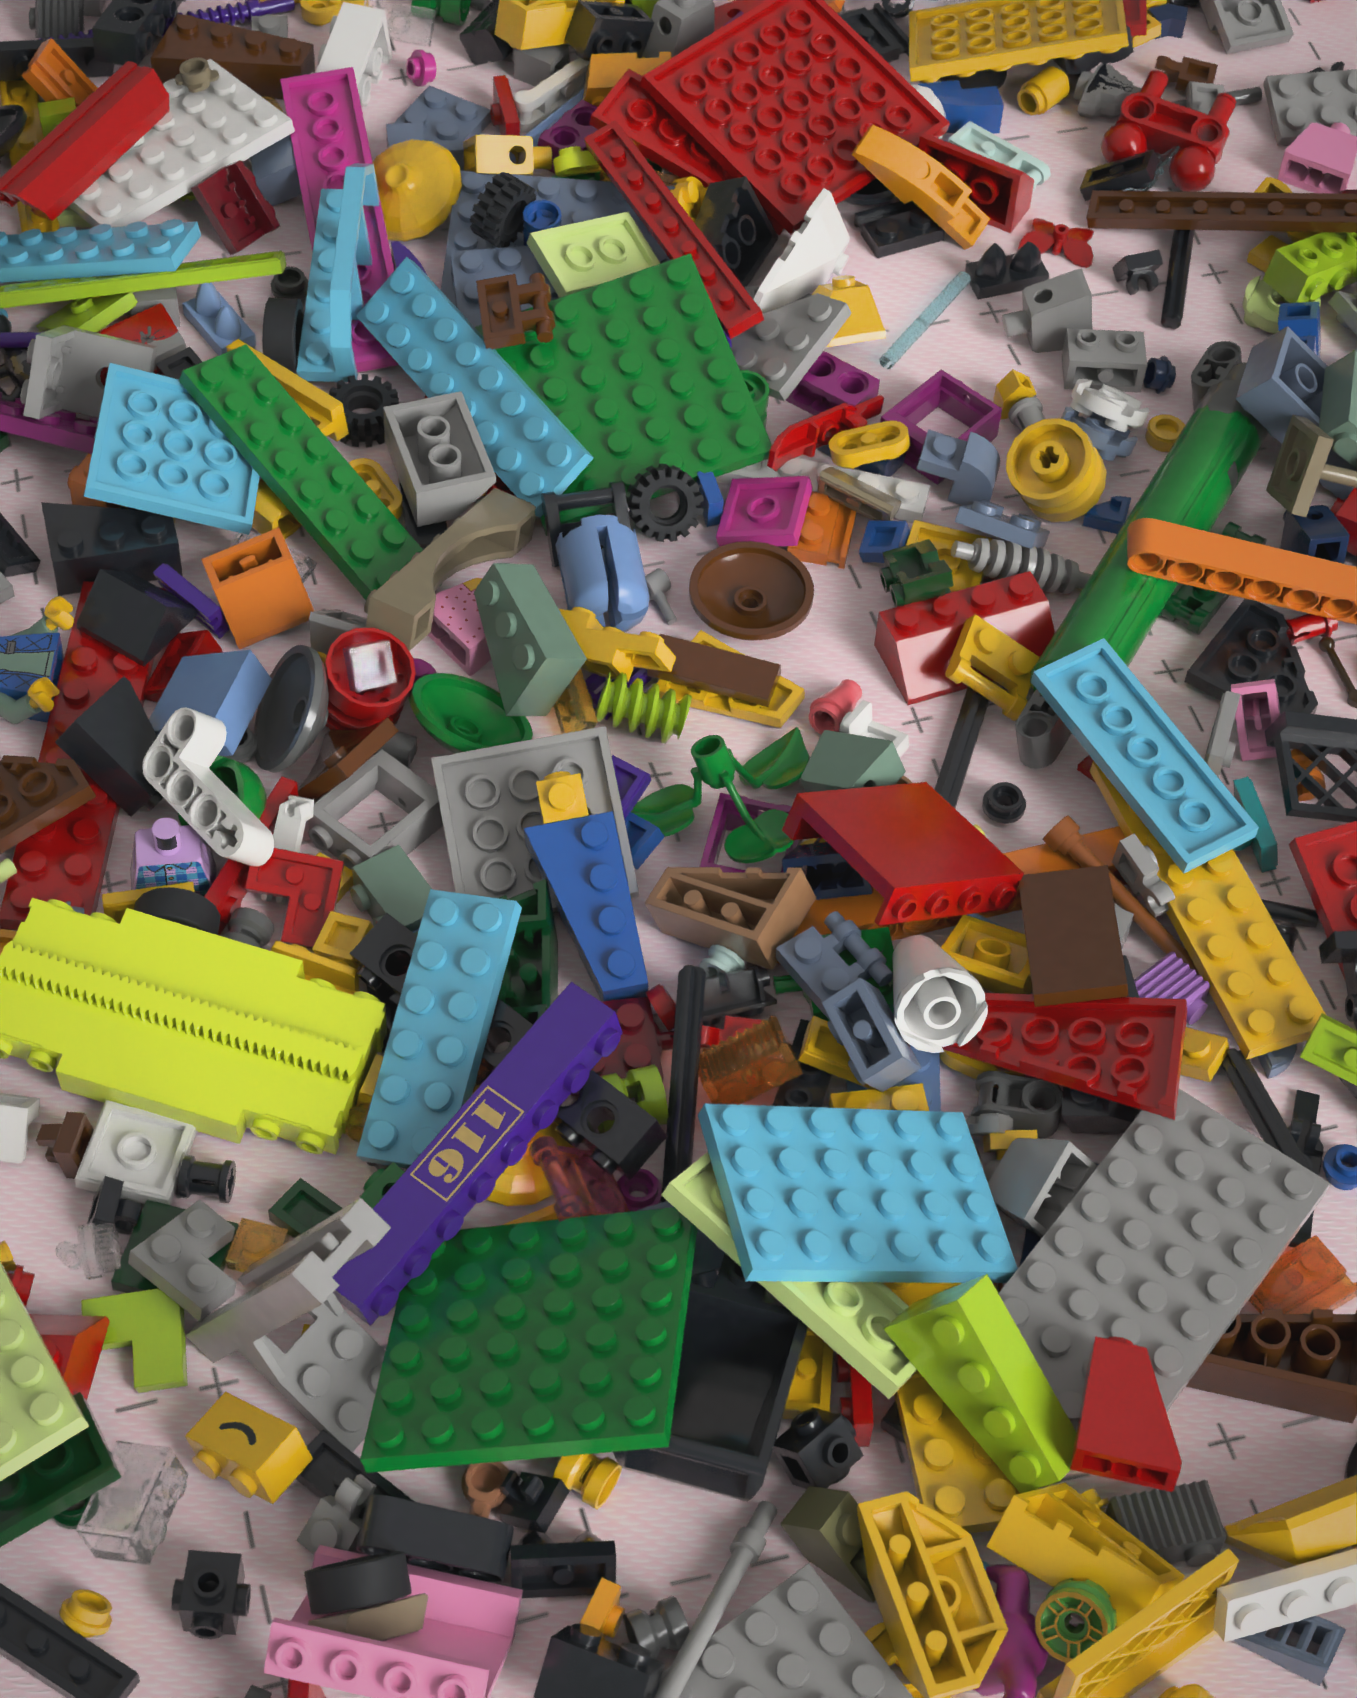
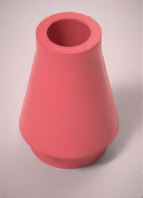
M845 679L838 686L814 700L810 706L809 722L813 729L819 734H822L824 730L839 732L843 717L855 709L857 702L862 696L860 686L853 680Z

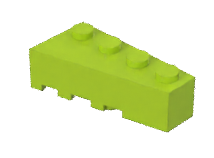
M988 1274L914 1302L883 1328L1019 1493L1060 1482L1070 1471L1076 1430Z

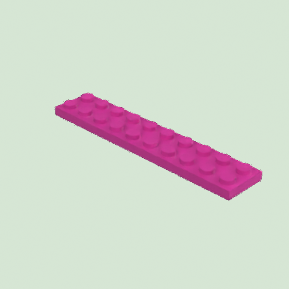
M353 67L280 79L286 113L292 119L295 132L290 135L312 252L321 189H343L347 166L354 163L373 164ZM379 202V206H363L372 254V265H357L364 306L394 272L381 202ZM351 320L352 348L357 373L399 365L360 320Z

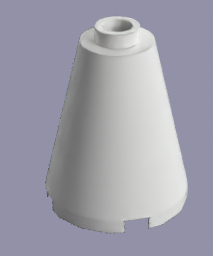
M913 935L899 942L892 956L894 1020L904 1041L917 1050L930 1053L944 1052L942 1047L955 1043L959 1047L968 1043L981 1030L988 1015L985 992L980 982L926 936Z

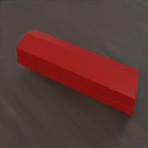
M127 61L0 178V204L13 208L21 201L24 205H30L32 207L31 211L36 216L54 221L169 112V94L155 70L147 66H137V63Z

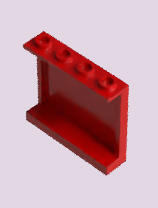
M927 782L797 793L782 828V831L792 840L823 838L884 897L874 921L878 926L1006 910L1015 899L1016 890L1019 886L1018 881L1024 875L1021 869Z

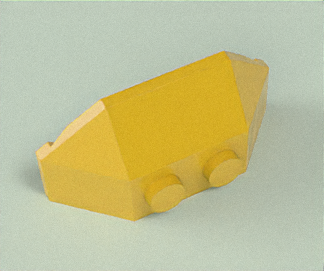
M1357 1475L1224 1526L1226 1534L1225 1543L1283 1569L1356 1549Z
M908 1491L858 1503L857 1514L868 1580L903 1675L924 1698H942L979 1688L1008 1632V1627L972 1535L939 1512L919 1503L920 1499Z

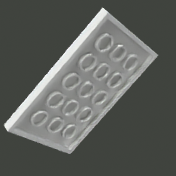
M209 59L207 61L210 70H217L219 79L210 82V86L206 90L196 93L189 92L188 87L184 85H177L175 79L166 81L163 85L169 94V112L68 207L93 227L101 224H109L111 227H125L131 223L139 222L192 191L190 188L222 167L238 160L243 162L295 132L292 119L220 65Z

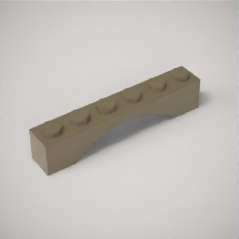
M494 488L482 500L478 499L467 513L462 517H457L452 526L441 535H436L430 545L422 552L415 553L407 565L400 571L393 572L385 584L378 590L374 589L369 594L364 606V611L367 613L366 628H377L389 632L403 642L409 651L413 649L431 632L436 601L435 591L456 572L474 564L495 559L513 558L532 540L536 519V506L497 488Z

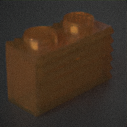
M770 1015L768 1021L762 1019L760 1025L753 1024L752 1029L745 1028L743 1033L737 1032L735 1037L728 1036L727 1041L720 1040L718 1045L712 1044L710 1050L703 1048L700 1054L698 1071L702 1086L712 1104L742 1105L804 1074L793 1046L778 1018Z

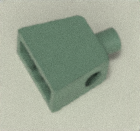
M824 730L801 776V784L805 792L895 785L906 771L893 741Z

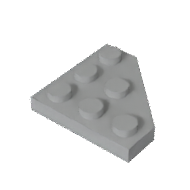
M817 293L764 313V320L731 339V350L740 370L753 371L763 376L769 384V396L785 401L852 312L847 303Z

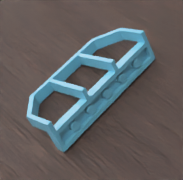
M354 163L349 165L345 170L343 189H321L296 370L297 375L306 381L338 382L342 379L344 382H348V376L355 375L356 380L358 379L352 348L351 320H359L356 315L364 307L357 265H372V254L363 206H379L380 198L374 164Z

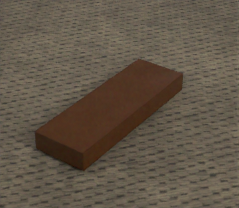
M664 634L659 635L664 639L665 645L676 656L671 672L646 669L647 676L766 707L769 706L781 674L780 664Z

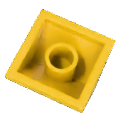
M963 915L941 948L971 973L983 988L994 993L1031 994L1032 983L1025 934Z

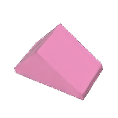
M1269 679L1231 684V692L1241 694L1235 715L1241 760L1250 761L1277 757L1275 747L1267 746L1265 730L1280 716L1275 680Z

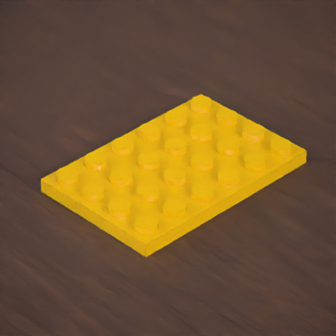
M976 0L909 12V71L911 82L932 83L941 77L950 75L968 77L977 71L987 69L1004 71L1010 69L1012 65L1024 63L1041 65L1049 59L1060 57L1077 59L1084 56L1085 53L1097 51L1108 54L1119 51L1121 47L1129 46L1123 0Z

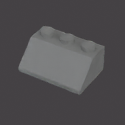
M462 391L383 407L385 443L417 527L456 519L496 482L495 472Z

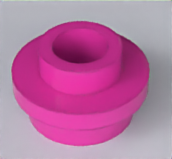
M422 49L414 50L406 62L407 75L417 87L433 82L436 77L435 58L431 53H426Z

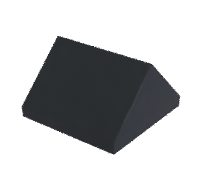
M100 569L77 621V629L144 667L198 615V612L186 602L132 572Z

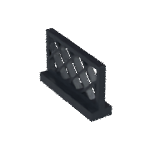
M1285 710L1265 730L1267 746L1275 747L1286 816L1347 823L1357 821V806L1354 809L1344 808L1332 796V793L1339 787L1357 804V787L1347 779L1354 770L1357 772V719ZM1290 749L1300 750L1312 761L1306 770L1291 757ZM1327 754L1339 755L1350 766L1344 775L1325 758ZM1315 766L1335 783L1328 791L1309 774ZM1299 783L1319 800L1316 804L1299 803L1296 788Z

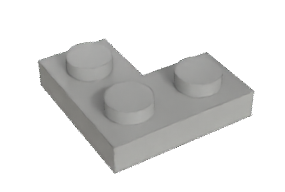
M199 1199L130 1250L128 1264L200 1322L235 1294L237 1282L208 1260V1258L233 1240L235 1227Z

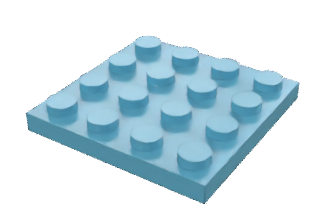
M109 363L83 497L249 535L253 524L260 477L258 473L183 387L179 379Z

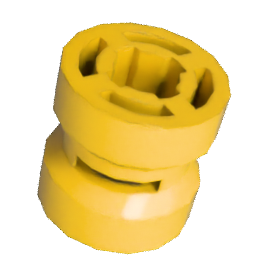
M594 1454L562 1456L554 1471L553 1478L561 1479L569 1491L575 1490L581 1494L583 1502L595 1509H599L612 1493L620 1477L622 1467L618 1462L609 1457L599 1458Z

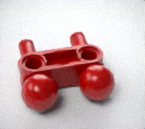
M1151 70L1140 92L1132 93L1122 101L1120 115L1115 125L1111 126L1102 138V154L1106 162L1110 163L1154 149L1156 153L1172 158L1169 165V174L1174 186L1184 192L1204 190L1212 182L1216 171L1215 165L1221 160L1223 147L1230 134L1226 124L1235 109L1236 100L1227 93H1219L1208 114L1161 99L1168 85L1167 75L1158 70Z

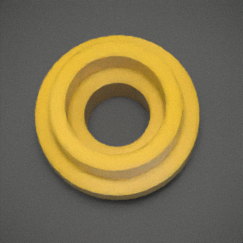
M79 1589L72 1593L71 1598L63 1601L59 1615L67 1627L84 1638H91L94 1635L105 1634L109 1630L112 1623L110 1615L112 1605L108 1599L99 1593Z

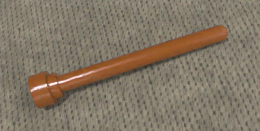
M1069 815L1059 821L1042 839L1054 852L1059 850L1064 856L1069 854L1082 868L1104 865L1081 842L1084 837L1078 832L1080 827ZM1109 871L1115 903L1122 909L1134 913L1132 920L1166 955L1170 952H1175L1177 958H1182L1183 963H1187L1190 969H1195L1197 975H1200L1187 950Z

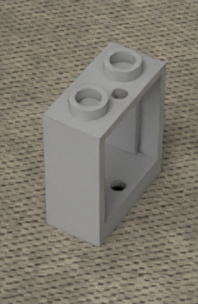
M381 749L348 779L334 787L314 803L313 817L308 819L309 838L318 849L322 851L328 850L340 861H344V866L351 870L353 866L397 845H400L406 855H408L443 826L437 789ZM377 790L407 812L408 815L372 845H369L338 820L373 791Z

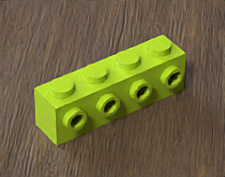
M1321 232L1276 249L1262 280L1289 303L1314 301L1322 295L1332 291H1339L1345 286L1357 282V233Z

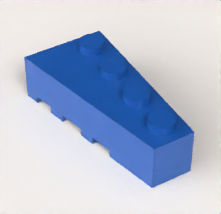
M613 811L523 828L526 847L535 861L542 880L547 879L551 897L561 915L567 932L570 934L579 952V956L601 1002L647 997L648 979Z

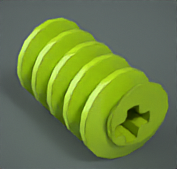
M609 671L597 705L596 721L601 722L609 712L612 713V727L617 728L623 719L627 718L630 733H634L642 723L645 724V738L649 739L657 729H660L661 743L666 744L673 734L677 735V740L679 739L686 722L692 697L686 694L677 704L676 692L673 689L667 690L663 697L660 698L658 684L653 683L644 693L643 680L641 678H636L630 687H627L626 673H619L615 680L611 682Z

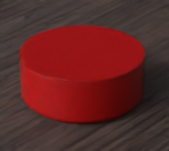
M658 984L646 991V995L668 1031H671L675 1025L676 1004L664 985Z

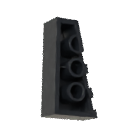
M746 176L709 183L695 224L745 288L779 237Z

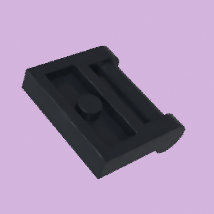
M622 481L611 482L609 487L567 494L556 495L554 491L541 493L542 510L545 517L553 567H559L555 545L559 534L562 532V537L564 538L571 530L582 525L581 520L560 523L559 511L611 503L613 516L618 517L620 524L631 529L626 492Z

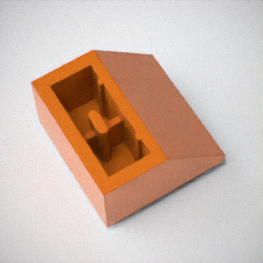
M279 527L201 559L239 650L308 622L310 613L314 612V608Z

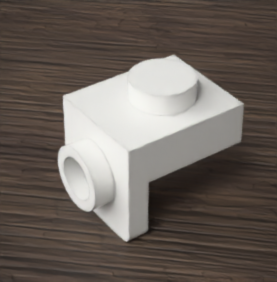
M862 700L841 721L839 732L893 741L899 757L909 748L908 734L872 720V703Z

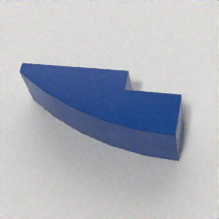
M959 80L915 84L930 88L941 102L946 119L950 122L946 133H956L969 121L992 134L1000 133L1004 103L997 86L962 89Z

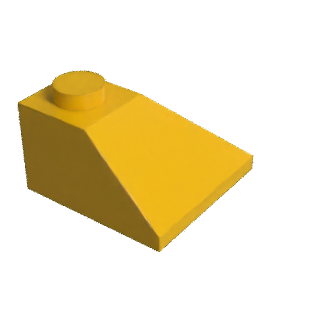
M842 275L833 277L832 283L819 285L812 295L818 293L847 303L852 312L827 347L886 338L885 328L868 285L855 280V276Z

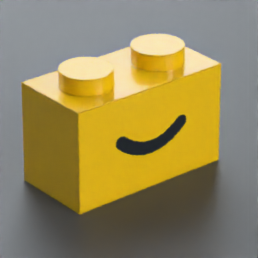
M224 1392L185 1435L195 1453L192 1460L204 1475L211 1479H216L220 1476L229 1481L234 1489L243 1496L251 1498L253 1495H256L271 1504L276 1502L313 1460L295 1426L227 1392Z

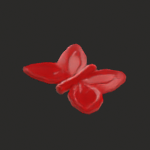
M1035 218L1032 225L1034 231L1027 233L1021 239L1018 247L1019 250L1029 241L1036 245L1040 253L1043 254L1053 246L1052 254L1059 255L1062 248L1065 257L1074 265L1089 268L1092 266L1094 255L1092 247L1087 242L1091 240L1094 231L1087 228L1069 229L1064 224L1055 226L1049 221Z

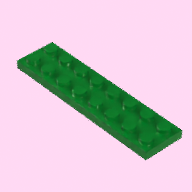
M246 344L182 370L179 382L365 600H367V597L374 589L378 590L385 584L393 572L400 571L407 565L415 553L423 551L421 546Z

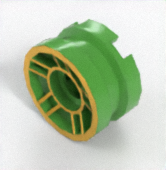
M1073 1578L1059 1582L1050 1590L1046 1599L1041 1603L1035 1617L1036 1634L1042 1647L1052 1657L1068 1663L1113 1631L1117 1624L1116 1610L1113 1609L1109 1600L1110 1595L1099 1584L1088 1579L1086 1581H1074ZM1076 1613L1080 1615L1085 1623H1079L1076 1627L1071 1625L1072 1617L1070 1614Z

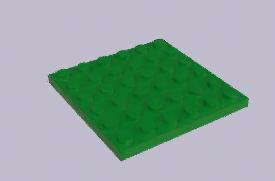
M691 253L552 300L549 303V309L554 313L555 327L552 330L553 339L547 343L538 341L537 333L530 330L524 332L526 344L495 349L594 457L562 494L609 487L611 482L622 481L626 497H630L628 488L630 484L634 485L637 480L634 477L638 473L642 475L646 473L645 468L650 466L657 468L659 464H667L669 467L674 465L686 472L697 482V472L699 471L703 473L713 472L714 476L718 477L769 458L772 444ZM533 307L523 311L533 310ZM482 325L476 326L477 331L483 336ZM661 488L652 495L651 500L675 492V490ZM610 503L559 511L560 523L579 521L584 517L594 515H608L613 513V507ZM543 514L539 519L542 524L545 535L547 536L545 517Z
M675 1207L460 1229L453 1238L444 1240L431 1255V1261L427 1269L417 1278H412L399 1293L360 1458L366 1473L669 1447L698 1228L679 1213Z

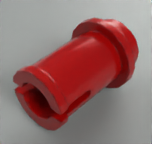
M1313 614L1286 619L1289 627L1287 635L1291 645L1320 635L1321 637H1330L1332 632L1338 629V620Z

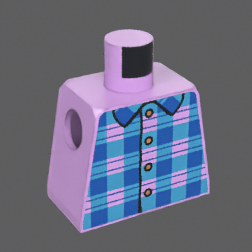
M161 818L154 822L152 828L139 829L135 832L130 867L131 890L193 881L195 893L205 896L217 877L216 862L206 841L190 825L179 826L178 822L172 818Z

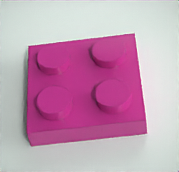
M810 477L732 479L716 534L719 547L743 541L762 542L774 546H797L813 489Z

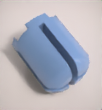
M594 515L581 519L582 525L571 530L564 538L561 532L555 544L567 608L572 610L573 607H582L592 611L603 627H605L603 613L607 612L610 627L627 632L642 622L648 611L650 600L635 529L632 531L629 527L620 524L617 516Z

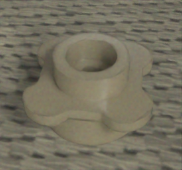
M191 58L180 65V74L176 75L175 82L177 85L188 87L189 92H201L210 86V82L219 79V73L217 70H210L206 59Z

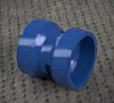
M536 200L525 207L523 212L525 227L523 230L524 245L528 246L527 241L530 233L561 226V210L555 203L548 200Z

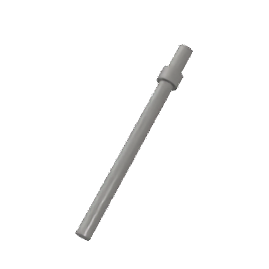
M768 1501L759 1502L748 1525L738 1530L730 1545L731 1556L654 1698H679L750 1564L758 1561L766 1546L765 1535L777 1514V1508Z

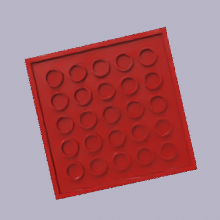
M766 0L644 74L640 84L733 178L747 177L762 207L790 235L799 230L804 222H808L804 220L805 214L823 188L831 192L837 205L876 179L852 155V152L870 126L875 125L918 148L919 138L923 132L939 138L947 132L950 122L824 0Z

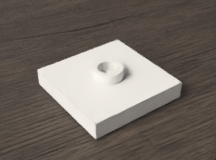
M105 1100L76 1174L75 1186L76 1188L97 1192L104 1177L108 1176L124 1181L120 1198L144 1204L147 1200L171 1205L178 1186L183 1158L185 1155H189L197 1134L196 1127L139 1108Z

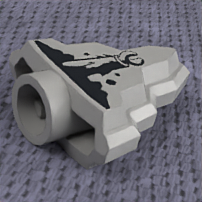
M1101 63L1094 73L1082 72L1078 79L1074 92V99L1080 101L1077 112L1080 116L1087 118L1100 116L1112 119L1118 117L1122 101L1130 94L1140 92L1141 88L1134 86L1127 76L1120 74L1112 65Z

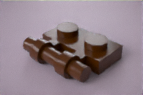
M534 273L530 275L529 283L518 285L515 274L476 281L486 349L526 344L524 332L530 330L537 333V339L542 343H547L553 339L552 330L555 327L554 313L549 309L551 291L549 285L545 283L543 274ZM530 304L533 306V310L521 311V305Z

